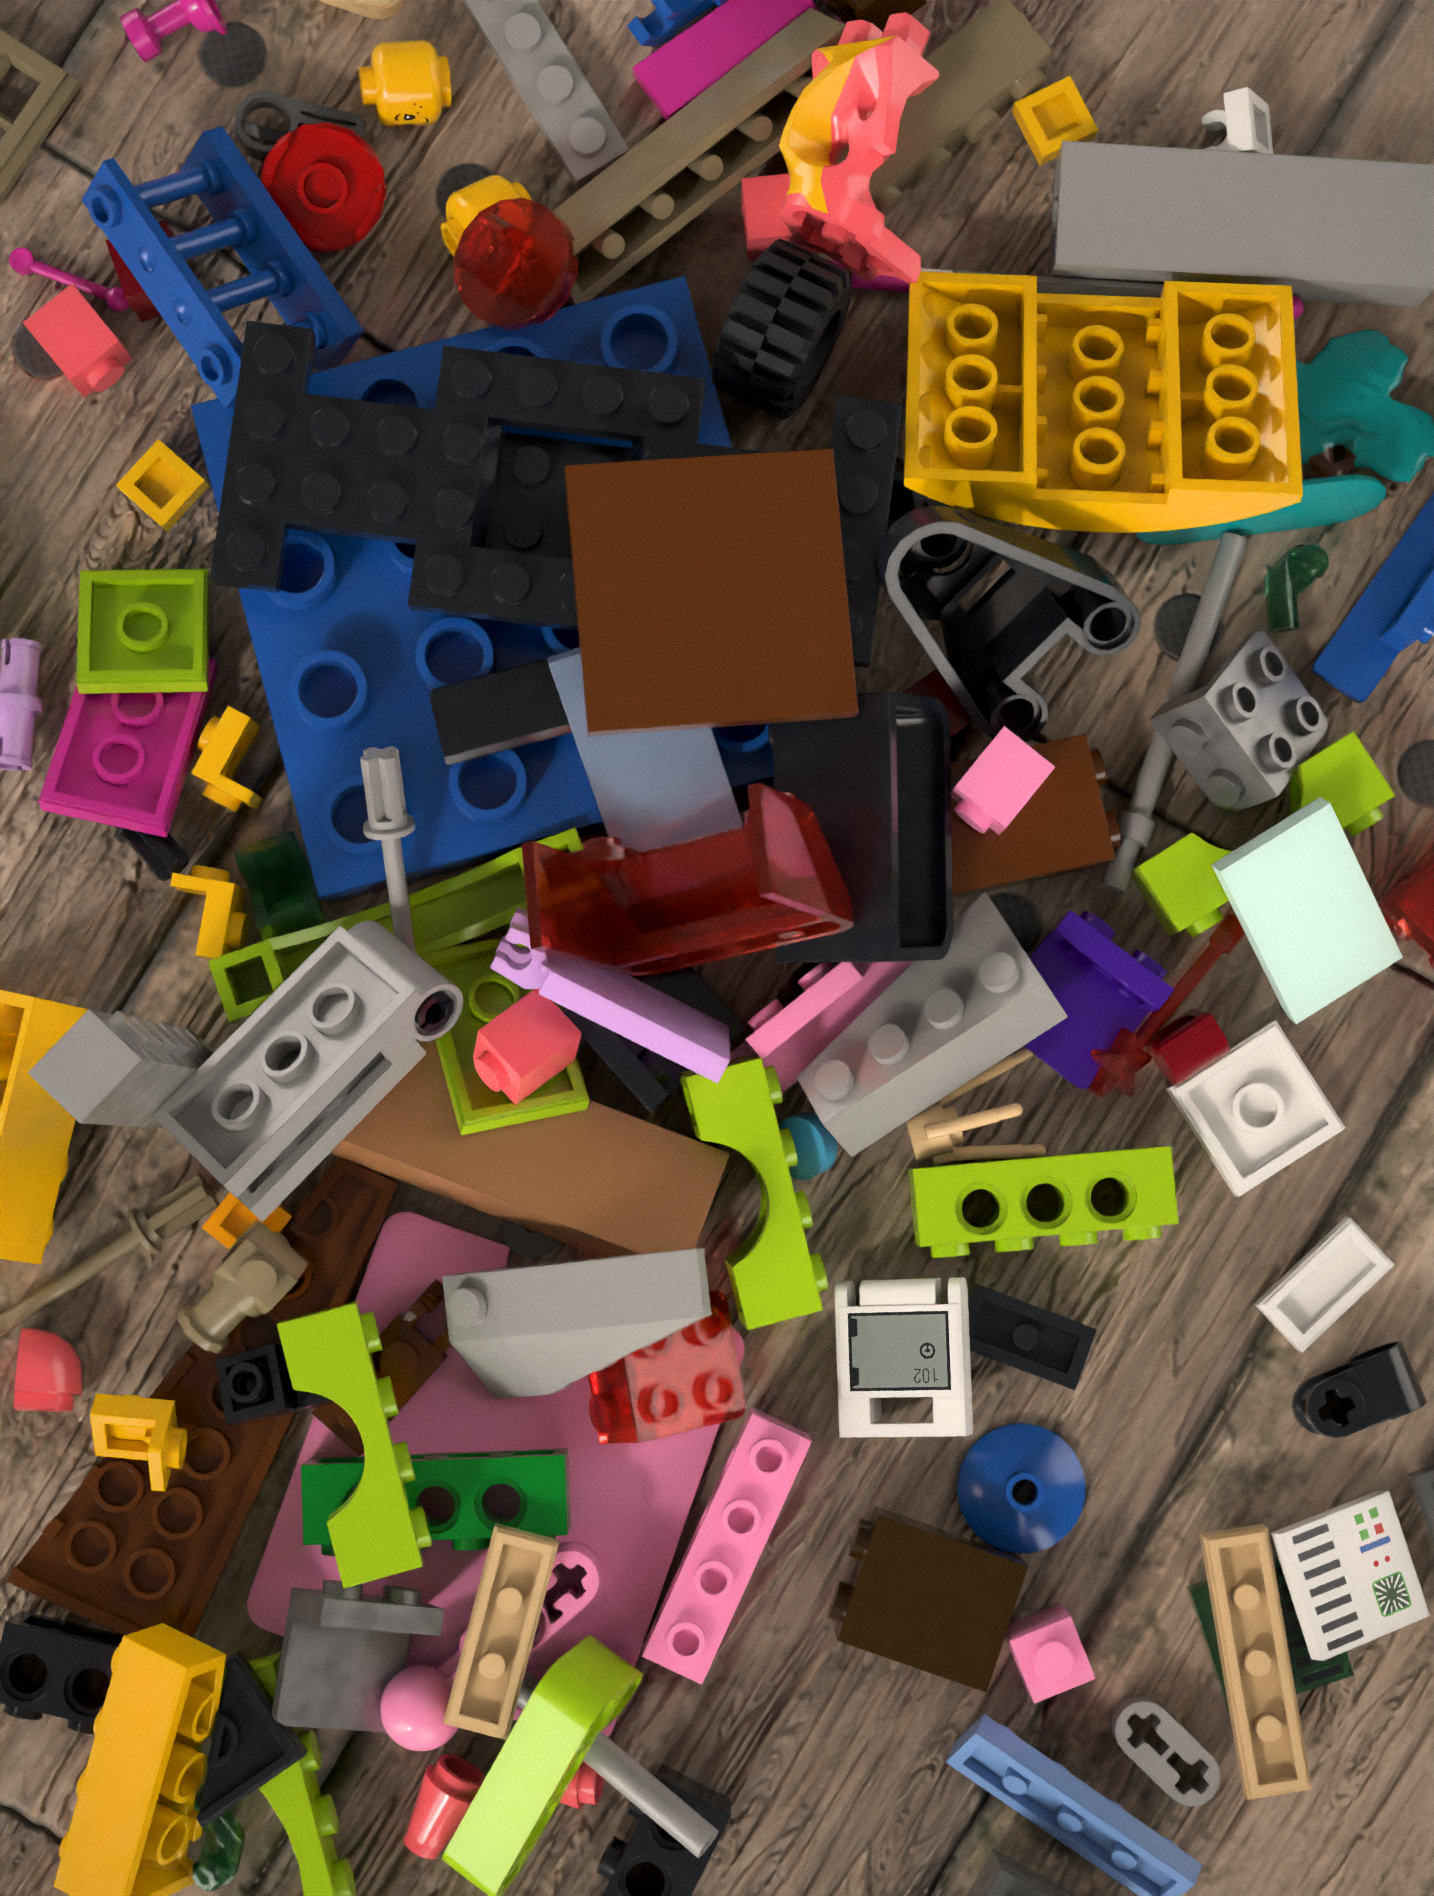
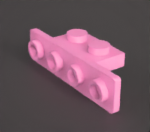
M914 961L841 962L836 967L831 962H821L797 982L805 992L785 1008L776 998L747 1022L754 1033L730 1053V1059L750 1054L757 1055L762 1058L764 1067L774 1066L781 1092H785L798 1081L796 1077Z

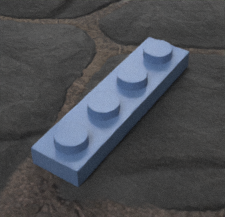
M983 1714L954 1742L946 1760L947 1764L1138 1896H1182L1196 1884L1202 1863L1181 1850L1172 1840L1161 1836L1133 1817L1118 1803L1107 1799L1072 1775L1063 1765L1052 1761L1027 1744L1006 1726L998 1724Z

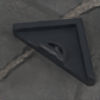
M240 1649L227 1660L226 1678L220 1708L216 1716L200 1810L196 1819L201 1827L210 1823L302 1759L308 1752L291 1726L280 1724L273 1718L274 1699Z

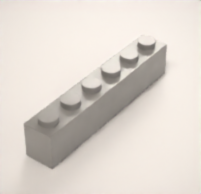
M88 1009L33 1066L28 1074L81 1124L164 1128L152 1116L153 1113L214 1053V1050L189 1028L185 1031L177 1025L171 1028L162 1021L156 1024L150 1018L143 1021L134 1014L128 1018L119 1010L114 1014Z

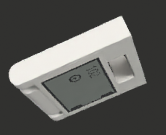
M941 1278L862 1280L859 1292L860 1306H856L854 1282L837 1281L835 1284L839 1438L973 1435L969 1309L966 1278H949L948 1304L941 1303ZM933 1397V1422H879L882 1419L881 1398Z

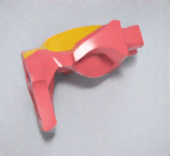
M906 12L890 15L883 32L873 23L862 19L849 21L845 25L838 45L815 49L811 55L813 80L803 89L792 108L779 144L790 175V186L780 209V216L790 230L788 238L795 244L819 250L864 281L875 280L876 277L884 275L901 279L907 283H917L921 273V256L884 226L885 215L876 209L869 191V182L873 171L881 166L891 154L896 152L900 118L907 98L919 95L939 78V71L922 57L930 37V31ZM849 145L846 159L842 163L837 164L841 153Z

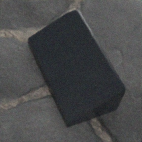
M547 659L434 688L429 694L446 765L460 763L572 732Z

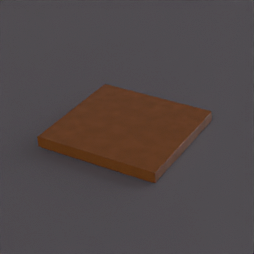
M833 449L565 465L564 476L587 737L857 716L859 709Z

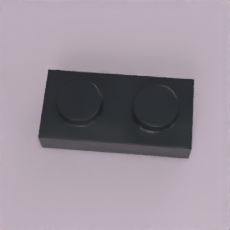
M973 1282L968 1296L970 1351L1075 1390L1097 1329Z

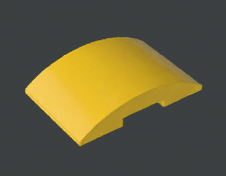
M921 271L917 283H909L904 486L951 507L958 505L975 514L992 519L1056 530L1106 533L1154 532L1204 527L1269 513L1301 502L1303 485L1292 286L1164 281L1161 298L1037 293V276Z

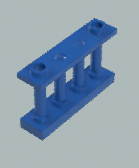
M223 126L203 131L181 167L180 172L134 186L114 158L102 162L82 201L89 210L94 223L103 230L198 368L201 378L212 388L225 409L235 406L244 342L241 343L221 314L223 312L267 297L288 326L313 329L316 335L313 363L319 372L340 365L364 330ZM197 195L216 223L169 238L149 209ZM232 246L252 275L205 290L185 261Z

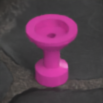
M177 0L148 17L138 8L120 16V21L130 42L145 63L163 53L160 39L190 23L201 32L217 31L221 36L228 33L227 25L215 0Z

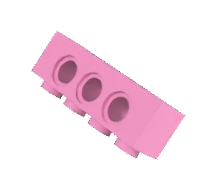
M750 1407L646 1636L642 1657L701 1685L703 1684L812 1443L809 1433Z

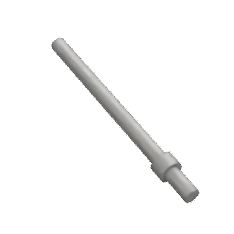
M1228 532L1222 534L1164 704L1196 690L1247 542L1240 535ZM1156 727L1127 811L1119 812L1117 821L1121 836V846L1113 848L1115 859L1108 863L1101 886L1119 893L1126 892L1140 849L1148 848L1156 825L1151 820L1174 753Z

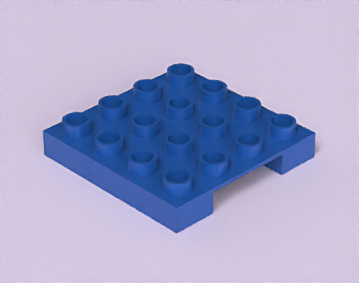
M685 276L312 373L310 376L308 394L435 410L443 345L705 378L706 388L698 443L732 448L716 387L712 383L710 365ZM219 398L191 405L219 512L234 406L225 409ZM502 425L504 432L632 448L631 441ZM289 529L280 593L238 589L320 899L328 904H333L388 889L381 840L367 838L363 833V824L368 820L360 757L364 756L363 750L371 747L384 749L393 746L399 751L406 810L408 815L415 818L416 828L411 834L401 837L407 884L492 861L514 849L575 827L579 838L606 831L572 732L460 763L446 765L429 697L430 691L434 688L547 659L548 657L578 648V631L410 610L408 598L416 545ZM769 723L711 728L733 796L772 786L774 782L773 749L768 737Z

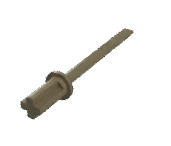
M197 1174L144 1210L139 1211L136 1208L130 1210L127 1213V1218L132 1229L0 1314V1337L139 1246L143 1245L154 1255L163 1250V1242L220 1205L215 1197L217 1193L212 1185L206 1183L202 1174Z

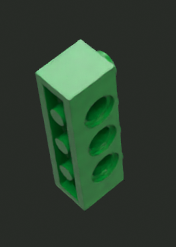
M568 1448L410 1454L416 1480L404 1483L410 1509L422 1506V1491L431 1486L445 1488L451 1493L455 1502L454 1513L447 1518L436 1519L425 1512L431 1540H452L453 1550L489 1548L496 1523L556 1539V1536L568 1535L571 1527ZM365 1456L310 1458L301 1465L303 1545H321L322 1555L335 1556L327 1519L329 1514L340 1507L358 1486L364 1471ZM495 1484L510 1485L519 1494L521 1502L519 1511L510 1516L496 1515L487 1506L485 1499L486 1490Z

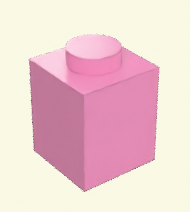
M1004 726L951 791V797L958 802L954 811L963 821L978 832L984 834L990 828L1000 835L1054 770L1055 766Z
M1061 1603L1009 1624L1005 1638L1023 1684L1034 1704L1096 1679L1073 1620Z

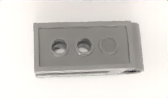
M364 921L356 924L348 931L339 926L152 1116L230 1193L238 1198L263 1222L427 1054L416 1039L421 1042L436 1040L454 1026L463 1008L462 992L379 922Z

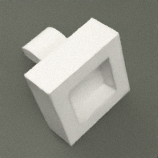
M1244 87L1223 93L1225 111L1214 110L1202 117V125L1210 132L1219 131L1224 128L1227 129L1226 138L1220 145L1211 146L1204 150L1273 154L1269 105L1250 88Z

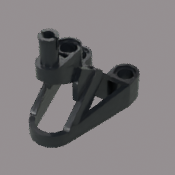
M896 456L887 532L879 543L875 560L880 583L905 618L974 725L992 739L1005 726L1022 741L1028 742L1037 736L1045 726L1048 708L1047 703L1027 672L1066 634L1095 655L1108 656L1122 651L1138 635L1141 626L1140 612L1112 573L1092 556L999 525L997 522L975 514L958 505L951 507L905 487L904 461ZM968 541L971 542L969 555L957 568L945 573H937L933 569L952 565L963 555ZM1001 558L1004 559L1011 568L966 612L958 601ZM899 568L904 576L898 574ZM922 619L939 620L941 622L948 658Z

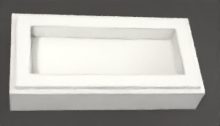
M1345 1217L1264 1293L1254 1305L1297 1351L1303 1352L1395 1264L1351 1217Z

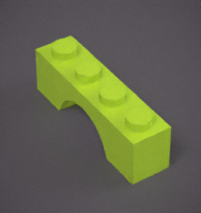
M1352 731L1297 766V772L1288 782L1289 808L1286 818L1321 797L1331 803L1342 829L1346 828L1350 836L1353 837L1384 818L1385 816L1378 806L1396 795L1355 732ZM1190 833L1132 870V880L1168 936L1186 929L1191 938L1224 919L1218 907L1229 900L1211 865L1232 851L1215 847L1194 833Z
M750 1054L730 1059L718 1083L692 1070L679 1072L694 1135L701 1141L723 1144L739 1151L752 1167L759 1185L760 1207L756 1223L747 1239L735 1251L724 1258L740 1322L747 1330L822 1311L823 1307L819 1292L828 1290V1281L820 1254L818 1252L809 1254L804 1230L813 1228V1220L804 1190L794 1192L788 1167L798 1165V1159L789 1128L779 1130L773 1105L782 1103L783 1098L774 1066L764 1067L762 1058Z
M358 1301L280 1321L277 1323V1328L293 1390L315 1393L337 1403L355 1422L364 1445L365 1464L361 1480L352 1495L340 1507L329 1514L327 1519V1526L343 1589L423 1567L421 1549L432 1546V1540L423 1506L410 1509L404 1483L414 1481L416 1477L407 1442L404 1441L396 1444L393 1442L388 1418L399 1415V1410L390 1376L377 1379L371 1353L381 1351L383 1348L374 1312L361 1314Z

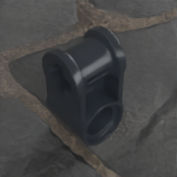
M1395 1341L1365 1351L1341 1366L1307 1379L1295 1391L1292 1409L1299 1425L1307 1431L1341 1438L1374 1424L1409 1414L1424 1406L1427 1400L1402 1342ZM1324 1395L1338 1398L1339 1405L1331 1409L1333 1419L1319 1417L1318 1409L1326 1404Z

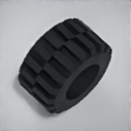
M779 238L774 241L752 265L729 309L713 357L712 383L715 384V387L782 420L792 415L811 393L836 344L852 297V272Z

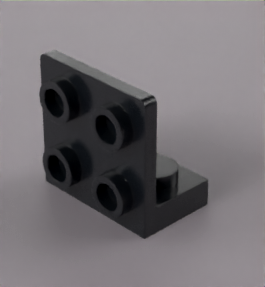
M651 941L619 970L728 1025L730 1042L744 1029L743 1023L679 952L661 948ZM567 1010L564 1013L582 1032L583 1038L651 1113L682 1086L679 1072L690 1069L571 1010Z

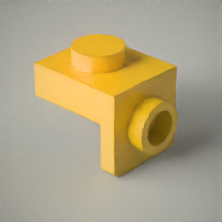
M227 706L221 718L213 716L205 726L197 745V749L202 751V754L191 774L207 784L202 795L233 812L237 811L241 802L257 810L263 799L252 790L236 783L232 779L261 727L251 717L230 706Z
M192 865L190 876L172 873L170 886L179 891L206 896L195 955L211 960L231 953L234 950L244 948L249 930V914L241 913L245 889L235 883H229V871Z
M96 1393L90 1412L95 1456L148 1461L151 1490L165 1492L172 1468H182L187 1448V1430L177 1428L175 1401L143 1398L131 1394L120 1396Z

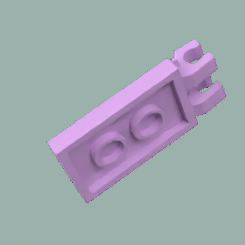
M517 907L506 936H502L497 946L496 955L490 966L491 969L524 989H539V995L716 1083L719 1082L730 1062V1033L728 1025L559 940H554L547 918ZM516 944H523L528 948H521Z

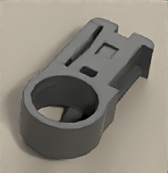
M257 91L249 94L239 103L235 113L236 136L241 148L250 157L262 162L265 161V157L274 145L257 144L248 136L266 142L277 143L280 137L303 124L331 122L350 128L363 139H366V121L361 115L286 98L273 91ZM260 108H274L282 112L289 119L291 128L289 131L269 129L247 121L246 117Z

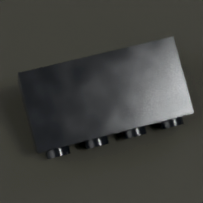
M891 691L857 693L859 713L856 717L769 723L768 737L773 749L774 782L769 793V803L774 815L775 848L770 858V869L775 880L776 913L771 923V935L776 945V962L941 960L948 953L953 935L950 724L947 711L939 699Z

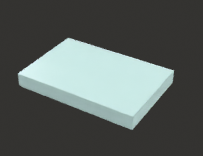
M1321 797L1211 865L1286 1017L1295 1024L1303 1021L1403 958L1331 803Z

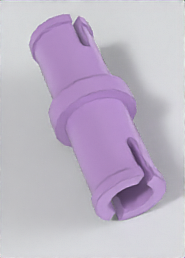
M2 639L0 643V648L2 649L0 662V769L29 771L33 768L32 749L35 716H40L43 708L42 699L37 697L40 654L43 645L29 639Z

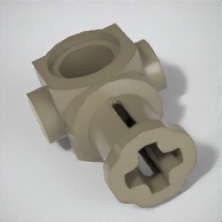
M256 1219L229 1248L211 1272V1279L214 1285L194 1306L185 1305L177 1313V1320L185 1334L195 1344L206 1351L219 1354L228 1345L227 1336L246 1315L258 1317L261 1314H266L298 1282L299 1277L308 1266V1261L290 1247L288 1240L281 1233L271 1231L260 1220Z

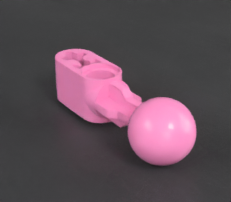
M565 1542L558 1546L547 1591L558 1580L561 1571L560 1563H563L568 1569H572L578 1564L584 1567L585 1570L581 1579L583 1587L579 1589L573 1583L563 1587L555 1595L552 1606L559 1610L558 1612L553 1611L548 1597L545 1596L539 1619V1627L536 1630L531 1653L542 1646L587 1606L596 1595L601 1578V1564L598 1556L589 1546L580 1542ZM467 1629L460 1634L459 1649L439 1667L427 1664L410 1666L397 1673L385 1687L380 1703L381 1721L390 1738L400 1746L413 1751L433 1750L447 1743L458 1731V1727L443 1724Z

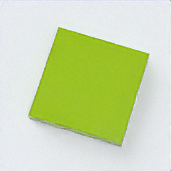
M208 569L80 570L76 685L79 694L208 692L210 576Z

